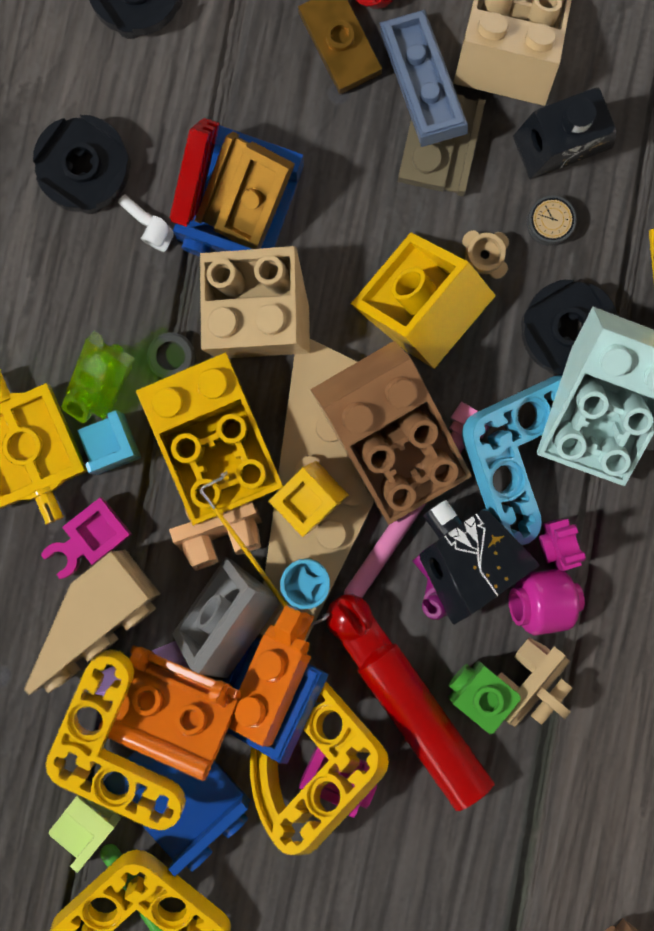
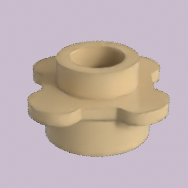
M474 230L464 235L462 244L466 248L465 260L472 265L478 274H487L494 279L502 278L508 271V265L504 262L506 248L509 246L508 237L502 232L479 234ZM487 251L489 258L483 259L480 255L481 252Z

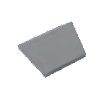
M225 557L178 624L172 636L191 670L202 675L228 678L280 602L270 589L234 561Z

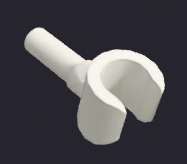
M126 194L123 195L118 203L141 224L147 226L141 240L153 248L165 252L174 236L172 228L163 219L145 212Z

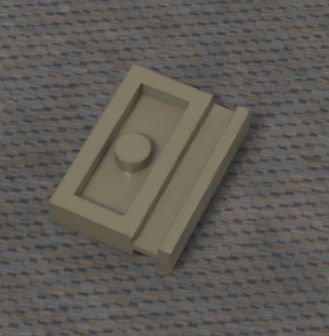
M457 94L468 124V134L424 147L420 145L411 120L397 182L441 192L445 190L457 193L459 196H464L486 100H470L464 98L465 96Z

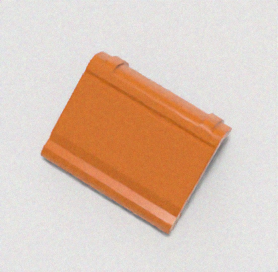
M133 645L130 651L132 653L130 661L134 668L133 681L108 739L204 781L210 772L233 719L236 705L241 700V692L221 680L216 681L198 674L193 670L154 654L151 650ZM103 719L98 727V730L102 728Z

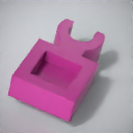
M99 497L62 527L70 539L66 542L48 545L43 550L41 556L45 560L53 557L57 552H62L66 555L68 560L66 567L56 574L59 579L72 576L78 570L80 558L83 556L87 558L91 565H94L132 534L105 499Z
M557 519L543 523L542 526L545 534L538 536L545 562L547 564L553 562L555 569L560 571L582 566L581 562L585 561L586 557L584 552L580 550L576 534H578L576 525H570L568 519Z

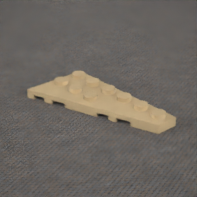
M310 339V353L294 355L278 475L284 486L304 466L317 461L349 496L304 537L274 508L265 573L284 600L280 584L283 572L292 562L307 558L318 561L326 568L330 579L329 595L374 503L371 494L310 390L357 363V361ZM264 580L263 585L266 586L268 589H270V587L267 585V583H266L265 580ZM326 599L312 609L300 610L314 616L312 621L314 622L317 620ZM281 603L262 628L260 634L265 635L270 625L275 626L284 609ZM314 625L310 626L308 633L305 637V641L307 640Z

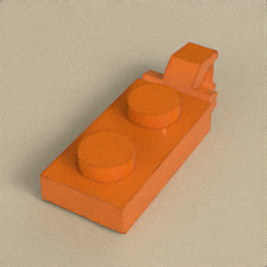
M285 605L275 626L270 625L265 635L263 634L239 691L242 696L236 705L235 714L229 726L230 729L261 746L271 747L311 659V656L307 654L310 643L305 641V637L314 616L296 607Z

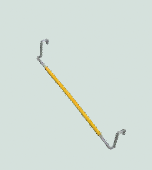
M226 471L221 474L220 478L202 486L200 492L255 566L281 605L285 607L287 603L219 509L214 506L203 491L210 485L224 479L228 474ZM329 613L323 614V618L312 622L311 626L326 620Z

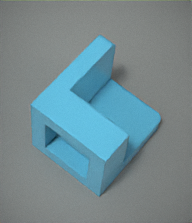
M117 410L107 413V419L77 430L89 460L85 464L89 474L99 475L141 458L126 417Z

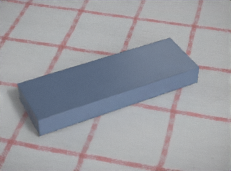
M421 10L380 22L381 35L421 147L468 134L466 118L426 11Z

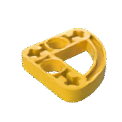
M327 681L316 701L321 704L313 708L303 730L329 761L287 806H285L281 793L278 762L251 747L250 780L257 812L275 846L281 852L288 855H306L316 850L378 784L388 768V755L383 745ZM337 712L342 719V730L336 738L330 740L325 736L322 725L329 713ZM358 752L370 753L366 760L370 767L368 771H354L360 763L359 758L356 756ZM339 771L342 773L350 774L353 772V774L348 779H346L344 776L339 774ZM333 782L340 791V802L334 810L327 811L321 804L320 795L323 787ZM312 815H314L316 818L320 819L321 822L310 820L308 821V819ZM307 822L300 831L303 841H292L291 838L295 834L292 824Z

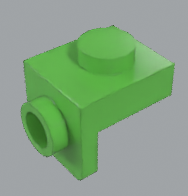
M477 660L473 667L465 664L449 683V687L453 691L448 698L453 705L489 734H493L521 700L520 695L479 660Z

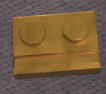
M234 131L225 137L195 221L200 224L205 222L214 227L213 231L240 245L252 249H260L295 163L253 141L249 143L239 138V134Z

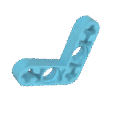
M562 375L553 376L474 413L463 425V444L486 510L521 545L529 544L536 539L541 529L542 520L518 446L543 435L552 405H549L547 400L554 401ZM530 402L535 408V421L530 427L524 429L518 421V412L523 404ZM505 425L508 430H498L488 436L489 443L480 442V436L486 432L485 426L500 427ZM505 465L510 470L511 481L505 490L498 492L493 485V475L499 467ZM508 501H509L511 507H510V506H507V505H503V504H501V503H502V502H508ZM515 513L523 515V520L518 523L519 531L512 530L510 527L516 521Z

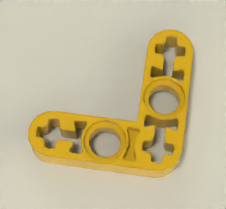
M116 650L103 651L96 655L84 671L46 761L47 774L58 786L148 828L155 830L169 829L179 820L185 807V793L180 785L165 776L103 748L134 677L133 664L128 656ZM109 664L116 668L114 676L120 680H115L103 697L102 695L95 694L104 679V674L99 670H104ZM82 707L95 708L102 716V728L95 731L83 728L78 722V710ZM69 753L78 756L76 759L78 766L73 772L65 769V757ZM97 763L101 767L93 777L92 782L86 779L92 772L90 770L93 765ZM114 771L123 774L129 782V791L120 795L111 793L104 785V775ZM140 784H142L146 788L137 804L131 800L137 793ZM160 795L169 798L167 802L168 807L163 813L154 810L156 806L155 801Z
M131 850L121 855L55 916L50 931H76L80 927L82 920L84 924L81 931H113L136 910L163 931H231V923L228 916L181 877L178 875L174 877L168 870V867L155 856L143 850ZM140 872L145 874V878L136 876L127 884L126 891L123 887L126 884L128 873L133 876ZM101 897L108 898L114 902L117 908L108 913L99 912L91 905V901ZM168 897H175L182 900L186 907L179 912H168L162 908L160 901Z

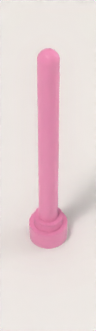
M463 402L459 404L450 417L453 423L449 427L452 431L451 436L460 454L465 448L462 439L463 425L470 416L478 412ZM485 426L486 432L488 431L490 426ZM426 504L391 523L386 528L346 587L344 595L354 594L363 598Z

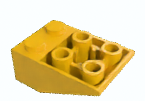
M226 352L136 390L193 526L217 516L201 494L200 489L202 486L220 478L221 474L226 471L228 474L224 479L203 490L222 514L283 487L243 388Z

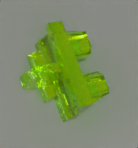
M94 331L86 338L65 393L66 396L61 406L63 411L81 423H86L93 414L103 420L108 417L107 413L112 412L124 382L132 370L135 358L125 353L123 347L118 344L108 346L102 336Z

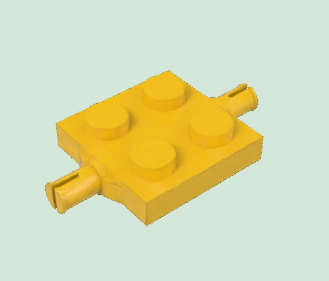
M0 369V510L22 500L35 499L45 525L54 523L55 520L64 518L53 491L57 490L63 482L88 471L51 386L45 383L25 393H10Z

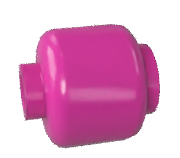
M559 569L527 574L516 583L515 588L510 590L508 599L510 614L515 624L522 626L526 632L533 636L563 632L573 628L578 620L579 612L584 609L585 605L581 586L578 583H574L568 573Z

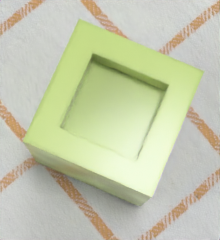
M77 795L49 830V835L76 857L70 867L78 873L122 817L110 809Z

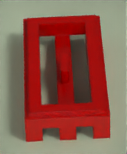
M203 118L189 129L169 217L173 223L187 227L189 222L198 213L220 126L219 122Z

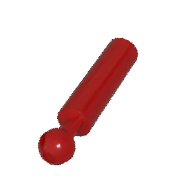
M354 594L342 595L330 603L326 612L329 613V616L326 618L329 631L341 641L359 667L358 672L455 811L464 810L482 799L493 788L494 781L396 643L393 644L372 615L369 604L362 597Z

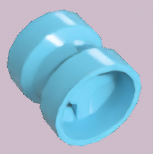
M310 558L292 562L283 572L280 580L281 592L285 600L299 609H312L320 605L326 599L330 589V579L326 568L318 561Z

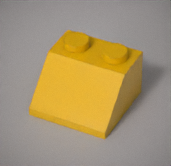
M410 232L351 302V305L406 352L435 369L496 295L468 261Z

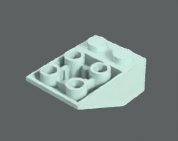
M592 307L571 348L537 454L625 486L654 435V330Z

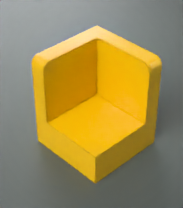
M314 461L297 472L269 502L304 537L337 508L349 494L320 463Z

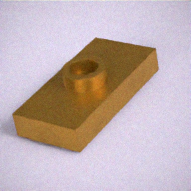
M310 0L298 6V13L339 94L382 74V68L348 0Z

